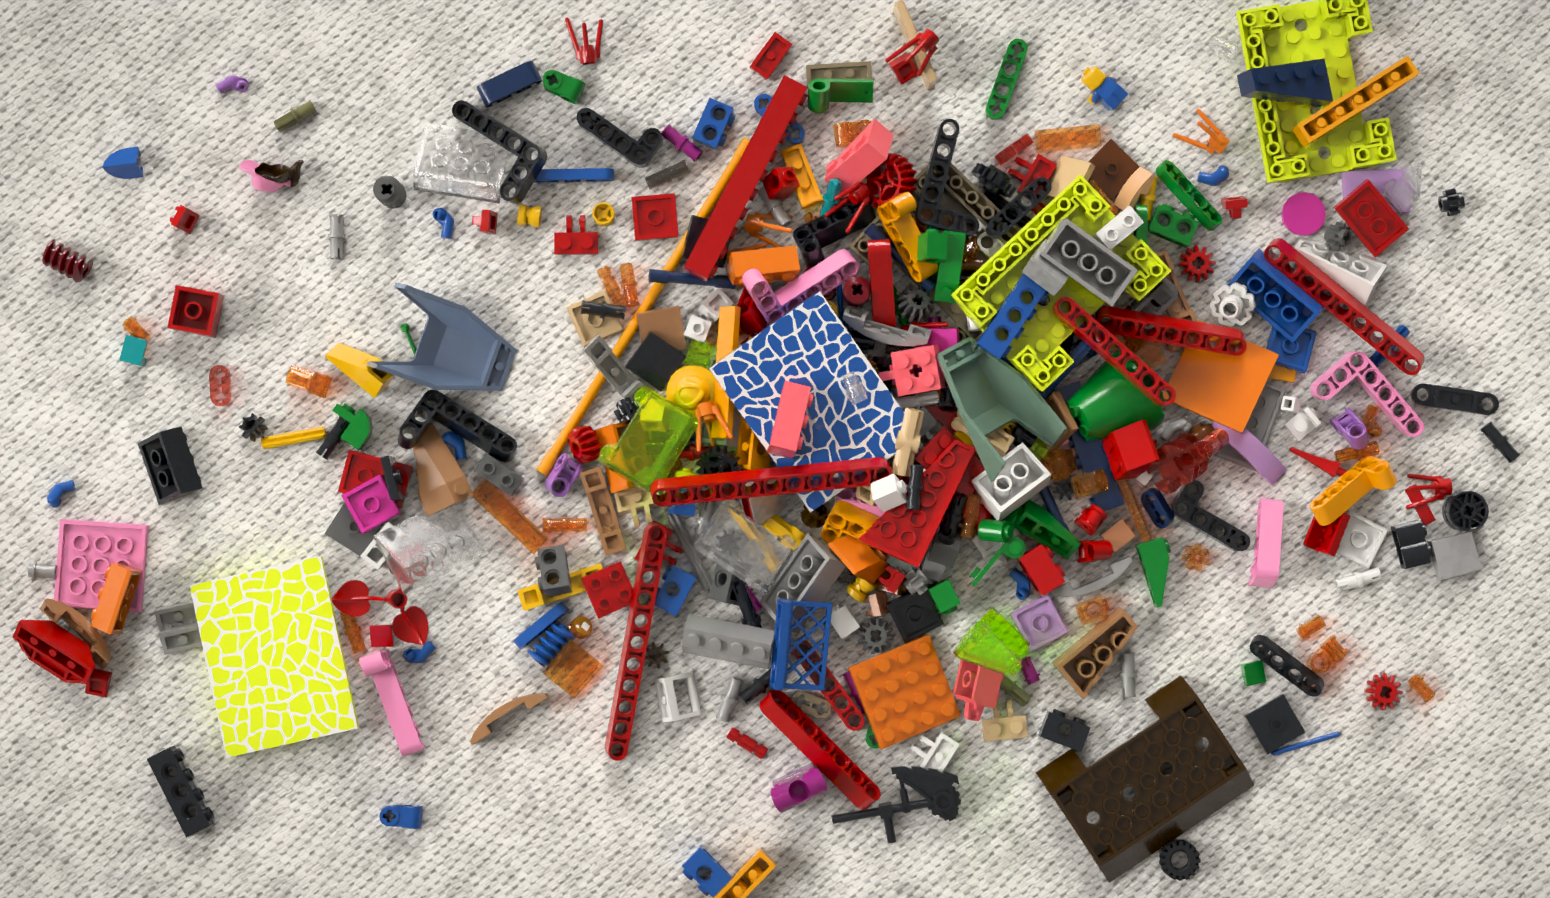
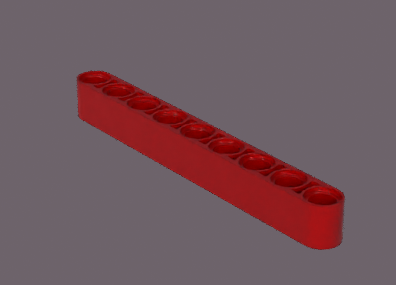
M1276 238L1269 243L1264 251V256L1270 264L1405 374L1416 375L1419 373L1425 361L1424 354L1285 240ZM1272 248L1279 249L1281 254L1274 253ZM1289 262H1295L1298 268L1291 267ZM1306 276H1312L1315 282L1308 281ZM1323 290H1329L1332 295H1325ZM1341 303L1346 304V305L1349 307V309H1348V310L1343 309V308L1340 306V304H1341ZM1357 318H1363L1366 323H1360ZM1374 332L1382 333L1383 337H1377ZM1391 346H1398L1400 351H1394ZM1408 360H1415L1418 365H1412Z

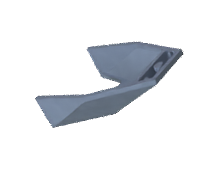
M395 283L394 287L426 313L427 322L414 358L411 361H367L366 366L435 390L502 391L517 349L466 307L409 285Z

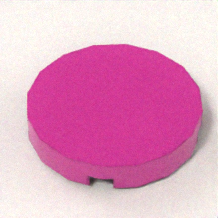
M1302 192L1296 193L1287 199L1283 204L1281 217L1287 230L1295 235L1306 236L1320 229L1324 224L1326 213L1322 201L1317 196Z

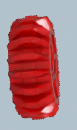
M888 153L887 159L865 177L867 179L866 185L871 192L869 199L873 203V207L877 209L880 205L905 192L913 196L912 192L917 190L914 187V183L918 181L914 178L917 171L912 169L913 164L908 162V158L900 154Z

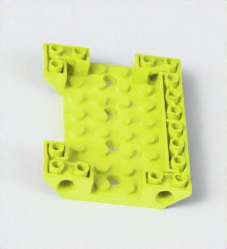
M1317 0L1280 7V4L1236 11L1246 71L1253 68L1325 59L1333 102L1357 87L1348 40L1373 32L1367 0ZM1297 20H1302L1306 23L1305 31H1298L1295 28ZM1251 98L1267 183H1283L1370 168L1397 160L1389 117L1370 120L1363 124L1362 113H1359L1303 148L1292 129L1312 116L1310 111L1312 105ZM1330 102V103H1328V104H1325V105H1323V106H1320L1321 109L1325 108L1326 106H1328V105L1331 104L1332 102ZM1321 147L1329 150L1330 155L1327 159H1322L1318 155V150Z
M1080 174L954 291L951 296L966 316L983 333L1022 276V271L1035 250L1045 239H1048L1061 219L1067 218L1087 234L1093 236L1116 217L1109 210L1111 206ZM1132 233L1111 249L1112 252L1138 270L1124 289L1137 301H1140L1171 272L1142 239L1138 241ZM1070 276L1054 296L1050 293L1048 294V305L1040 306L1037 303L1034 308L1037 312L1030 321L1026 320L1022 325L1024 328L1023 333L1018 339L1014 338L1010 343L1012 349L1006 356L1012 365L1041 392L1075 362L1060 346L1073 331L1054 315V303L1062 297H1069L1090 315L1105 303ZM1023 292L1021 299L1025 304H1029L1032 296L1029 292ZM1062 302L1059 304V310L1062 313H1068L1069 306ZM1011 310L1009 319L1012 322H1017L1019 320V313L1016 310ZM1082 317L1076 318V325L1078 327L1085 322ZM1002 328L997 330V338L1004 341L1007 338L1005 330Z

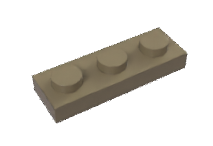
M871 61L806 65L807 88L809 82L814 79H872Z

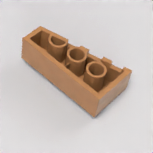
M1118 607L1057 657L1052 664L1084 700L1089 694V690L1097 683L1100 675L1107 666L1109 667L1115 655L1123 648L1138 626L1125 610Z

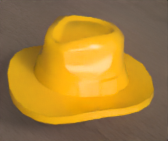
M689 365L678 369L671 376L666 390L667 400L672 410L683 418L696 420L694 410H697L696 406L703 402H713L715 377L710 370L701 366Z

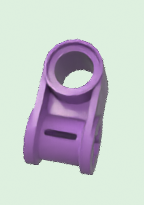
M1349 407L1337 418L1330 419V423L1336 432L1352 448L1363 449L1368 445L1369 437L1366 427Z
M566 453L561 454L545 481L546 490L557 497L565 496L579 477L580 472H582L583 464L574 462L568 458ZM557 481H560V488L558 490H554V484Z

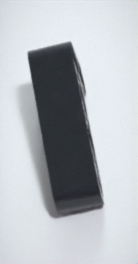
M583 108L577 113V122L583 130L638 168L647 166L663 143L662 134L656 128H648L639 140L636 141L590 108ZM590 115L592 122L596 124L595 128L588 121H586L584 124L582 117H588ZM602 127H608L611 129V132L608 136L602 137L599 135V130ZM656 134L659 140L655 144H650L647 142L648 136ZM619 140H627L628 146L625 149H619L617 147ZM637 152H644L646 158L644 161L638 162L634 159Z
M849 202L830 216L825 217L824 214L794 230L793 238L808 267L812 268L825 260L822 248L872 223L876 215L871 202L865 206L849 233H846V229L861 205L859 203L855 205Z
M1198 480L1186 481L1171 504L1170 508L1173 511L1174 517L1233 551L1246 550L1250 545L1249 536L1198 506L1197 504L1204 492V486ZM1191 483L1197 487V493L1194 496H1191L1187 491ZM1181 502L1187 507L1186 513L1183 515L1179 514L1176 508ZM1200 513L1206 519L1202 526L1196 523V516ZM1219 524L1224 527L1225 531L1221 537L1215 534V527ZM1230 535L1234 538L1242 537L1241 542H1243V545L1236 547L1237 542L1227 538Z

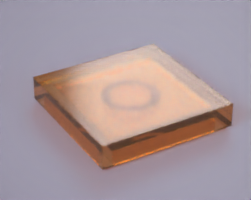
M571 639L542 673L575 699L603 665Z

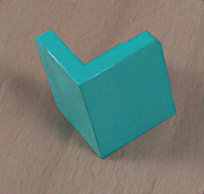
M126 335L119 360L145 367L147 358H144L148 343L147 340Z

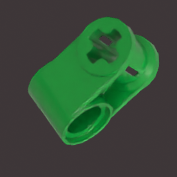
M549 70L543 75L544 88L548 92L570 103L578 104L586 83L556 70ZM553 77H556L558 84L553 83L552 86L549 85L548 79L552 80Z

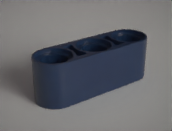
M528 61L479 84L476 88L485 107L488 108L493 106L492 103H500L512 97L511 94H519L531 88V85L535 83L537 85L540 84L542 78L534 62Z

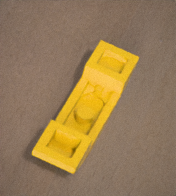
M601 563L569 573L572 587L571 593L546 597L544 591L539 589L538 584L517 590L523 611L586 591L581 578L603 569ZM559 578L551 579L549 584L554 585L558 583Z

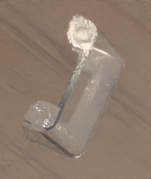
M735 499L723 500L693 544V547L756 590L767 594L797 549L796 540L787 534L784 536L776 535L743 513L742 509L739 508L741 504Z

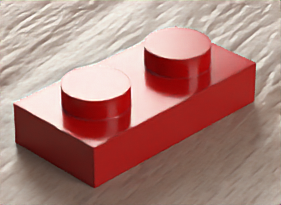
M774 32L749 68L765 80H768L792 47V43Z

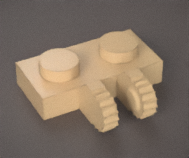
M651 484L614 493L619 516L631 513L635 528L640 527L637 511L645 509L646 521L648 524L653 522L650 508L657 505L652 501L650 493Z
M1006 699L1005 703L1008 717L999 718L1000 707L997 702L995 709L993 708L994 718L982 719L984 742L1028 737L1026 715L1013 716L1011 699Z

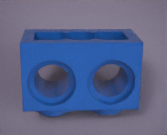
M709 97L692 136L693 141L716 151L718 146L723 147L727 135L724 134L727 126H732L736 117L733 114L734 108ZM718 110H722L726 116L722 120H716L713 114ZM708 130H714L717 136L713 140H708L705 138V133Z

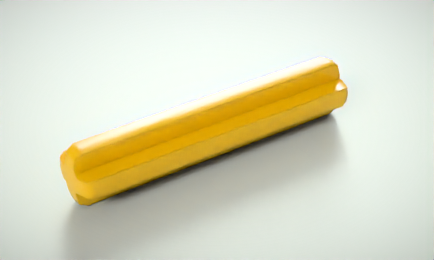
M317 427L261 438V445L263 449H270L326 438V430L324 427Z

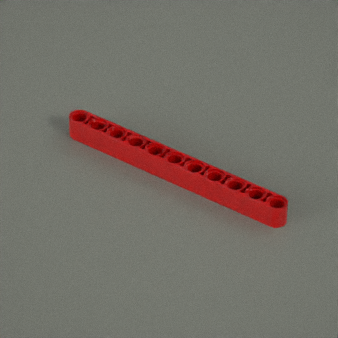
M875 457L663 478L651 483L650 493L653 503L663 507L871 486V483L893 474L885 458ZM885 468V471L882 473H877L879 469ZM858 471H864L860 475H855ZM836 473H842L839 477H833ZM815 475H820L819 478L815 480L811 479ZM793 477H798L796 481H789ZM772 479H775V480H776V481H775L774 483H772V484H768V483H767L769 480H772ZM747 482H754L751 486H745ZM726 484H732L729 488H723ZM704 486H709V487H710L709 489H707V490H705V491H704V490H700V489H701L702 487H704ZM683 488L688 489L686 492L683 493L678 492L680 489ZM661 490H662V491H666V492H665L664 494H662V495H657V494H656L658 491H661Z
M655 522L649 523L643 532L606 735L605 751L615 761L624 759L628 753L667 540L666 529ZM654 528H659V537L652 539L651 531ZM654 549L656 557L653 560H648L647 553ZM647 571H651L652 579L648 582H644V573ZM648 593V600L645 603H640V595ZM638 615H644V622L636 625L635 618ZM639 636L641 639L639 645L631 646L633 637ZM631 658H636V665L632 668H628V660ZM631 679L633 681L632 687L623 689L624 682ZM623 701H628V708L620 711L619 705ZM617 724H625L623 731L615 732ZM620 744V751L616 754L611 753L612 747Z

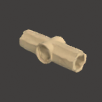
M905 407L901 430L898 431L895 443L896 453L892 465V472L894 474L908 477L910 475V465H913L915 454H917L919 449L920 429L924 411Z

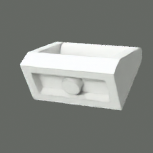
M693 672L654 679L662 722H672L701 715ZM686 678L692 712L679 714L673 680Z

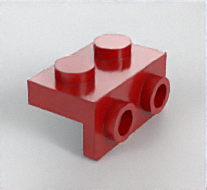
M1343 513L1334 522L1325 526L1319 525L1314 516L1303 545L1317 552L1335 557L1351 516Z

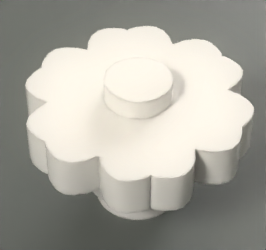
M1237 282L1231 286L1223 284L1214 292L1215 299L1210 303L1212 315L1219 317V323L1227 327H1233L1236 323L1240 326L1244 325L1251 319V311L1256 307L1254 295L1247 293V287Z

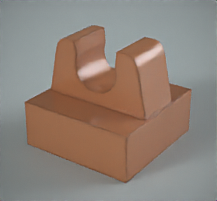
M886 591L869 595L863 601V603L869 602L871 605V610L866 612L868 616L876 617L890 613L886 606V603H888Z

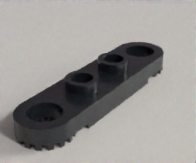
M1418 384L1411 390L1412 401L1420 406L1480 415H1491L1499 408L1498 398L1491 393L1431 384ZM1421 388L1428 392V397L1425 401L1417 397V391ZM1485 398H1489L1493 403L1490 410H1485L1482 407V401Z

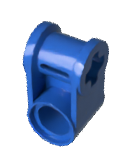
M388 805L381 810L379 818L385 826L421 829L423 806ZM389 810H392V814H396V817L389 821L388 817H385Z

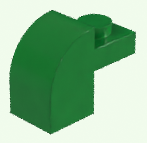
M344 403L343 406L336 404L332 411L350 423L340 438L362 451L370 439L373 430L370 416L363 409H359L355 415L354 412L356 410L348 404Z

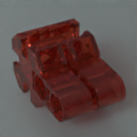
M1220 428L1214 429L1198 439L1196 436L1183 433L1173 441H1169L1156 449L1160 460L1146 471L1150 474L1158 470L1163 479L1155 483L1157 489L1171 494L1183 484L1185 486L1207 471L1209 458L1228 444L1229 435Z

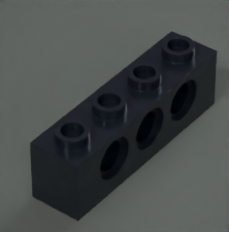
M174 745L149 757L147 761L187 838L214 824L212 819L215 817L211 808H206L203 802L205 797L199 787L196 788L193 782L195 777L192 770L186 768L183 760H185L183 752L180 748L176 749ZM170 765H174L177 768V775L175 777L171 776L168 772ZM180 784L187 788L186 796L179 794L178 787ZM190 804L195 805L197 808L195 816L188 812Z

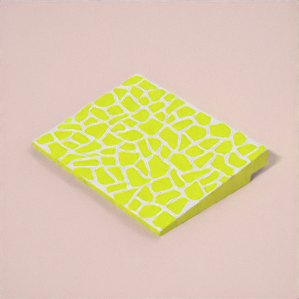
M322 556L189 585L226 758L359 728Z

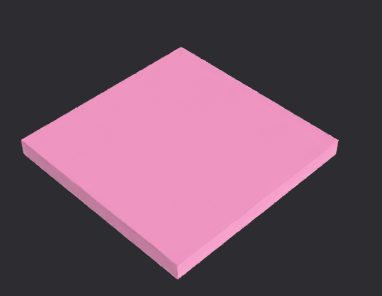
M60 519L54 600L64 603L71 608H97L100 601L98 593L100 588L105 585L106 578L104 576L107 567L111 566L112 563H120L142 570L129 612L142 613L149 525Z

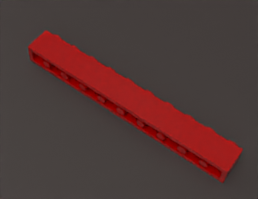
M786 75L783 76L683 267L684 271L705 282L708 277H714L718 266L715 265L718 258H724L729 248L725 246L728 239L733 240L739 229L735 227L739 219L743 221L749 210L745 208L748 200L753 202L759 191L755 188L758 181L763 183L768 173V170L765 169L768 162L773 164L778 154V151L775 150L778 143L783 144L788 135L785 129L788 124L793 125L798 116L795 113L797 106L800 105L802 107L808 97L805 94L807 87Z

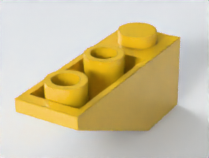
M340 343L325 355V358L373 398H376L388 387L394 376L366 366L367 361H381L379 358Z

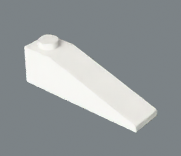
M1302 237L1294 247L1363 305H1366L1387 268V265L1369 256L1360 254L1358 259L1348 256V250L1330 251L1327 244Z

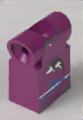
M810 763L772 781L771 797L777 810L783 813L828 792V788L821 772Z

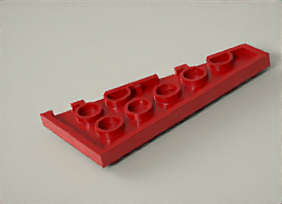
M955 439L937 460L923 472L922 485L924 486V491H921L920 511L907 510V502L892 508L877 519L858 540L919 569L976 451L975 447ZM907 490V492L905 493V494H906V500H907V498H908V490Z

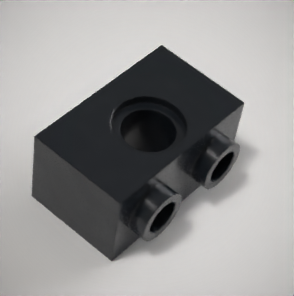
M1053 709V712L1047 711L1038 736L1082 752L1091 728L1085 725L1087 721L1075 716L1073 720L1065 718L1066 713ZM1064 723L1070 725V732L1067 735H1061L1059 732L1060 726Z

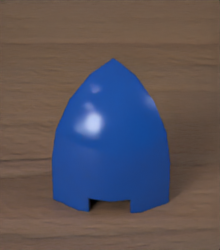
M130 147L117 150L109 155L104 161L102 168L113 177L121 179L143 177V167H140L138 164V157L141 156L139 148Z

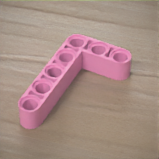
M842 249L773 292L769 283L758 269L746 271L742 281L761 314L771 324L816 292L820 291L824 296L853 277L859 271V264L848 250Z
M1347 352L1311 384L1310 393L1314 398L1329 400L1355 378L1403 435L1418 437L1424 430L1422 420L1363 352ZM1355 355L1359 357V364L1356 367L1352 365V358ZM1340 369L1343 377L1340 381H1337L1335 373ZM1368 372L1373 374V380L1370 383L1366 381V374ZM1322 384L1327 389L1323 396L1319 394V387ZM1385 388L1387 396L1382 400L1380 398V391ZM1396 405L1401 407V412L1398 416L1393 411ZM1413 421L1415 428L1412 432H1409L1407 426L1409 422Z
M383 649L359 658L365 676L372 675L399 750L402 756L405 757L424 750L425 747L424 743H421L419 739L421 735L416 722L413 723V714L408 701H405L404 696L406 695L401 681H398L396 677L398 673L393 660L390 661V652L388 649Z

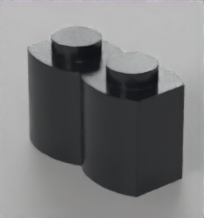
M1413 520L1391 526L1393 540L1402 569L1431 563L1430 557H1433L1431 546L1427 545L1425 541L1427 529L1424 523L1421 524L1420 520Z

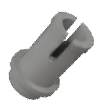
M37 562L29 564L28 577H32L33 580H36V578L56 579L57 565H37Z

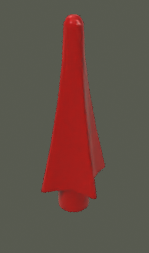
M1293 447L1289 448L1290 452L1309 461L1332 477H1335V475L1341 477L1347 472L1346 469L1339 467L1340 462L1318 457Z

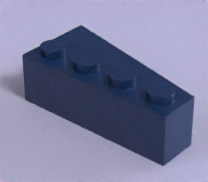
M1325 59L1253 68L1237 75L1241 97L1263 100L1272 99L1277 102L1287 101L1299 105L1309 104L1314 107H1320L1333 102Z

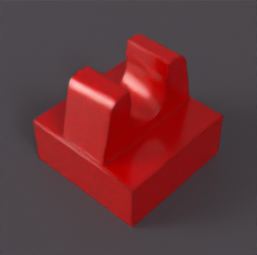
M1244 196L1221 198L1222 207L1226 210L1229 209L1230 218L1232 219L1241 218V208L1248 207L1247 198Z
M182 205L180 207L177 206L175 208L177 213L174 218L170 217L171 225L191 234L200 215Z
M482 209L481 216L472 217V225L480 227V231L483 233L496 235L498 213Z
M886 565L885 570L890 572V576L885 578L880 575L879 581L888 591L894 594L906 576L905 570L898 566Z

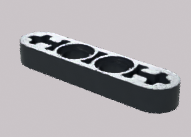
M1044 177L1036 178L987 223L985 228L987 235L992 239H999L1050 193L1052 188L1050 181ZM1043 185L1044 189L1035 195L1033 192L1038 186ZM1022 196H1026L1031 200L1030 206H1024L1021 203ZM1006 210H1013L1016 213V219H1009L1006 216ZM1002 220L1004 224L999 230L994 231L992 228Z
M1256 635L1250 644V651L1305 694L1312 697L1321 694L1324 681L1319 675L1268 637ZM1273 656L1281 657L1284 662L1275 661ZM1296 669L1301 675H1294L1290 670Z

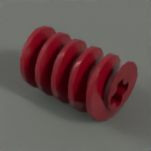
M52 239L44 251L43 264L50 266L52 270L58 269L60 274H65L67 278H73L76 283L81 282L92 269L93 260L91 259L88 263H85L87 258L85 255L78 259L79 252L75 251L70 255V247L63 251L64 244L60 243L55 247L56 240Z
M861 276L851 277L843 287V299L852 307L863 306L870 297L871 287L865 278ZM860 288V294H856V296L852 294L853 289Z

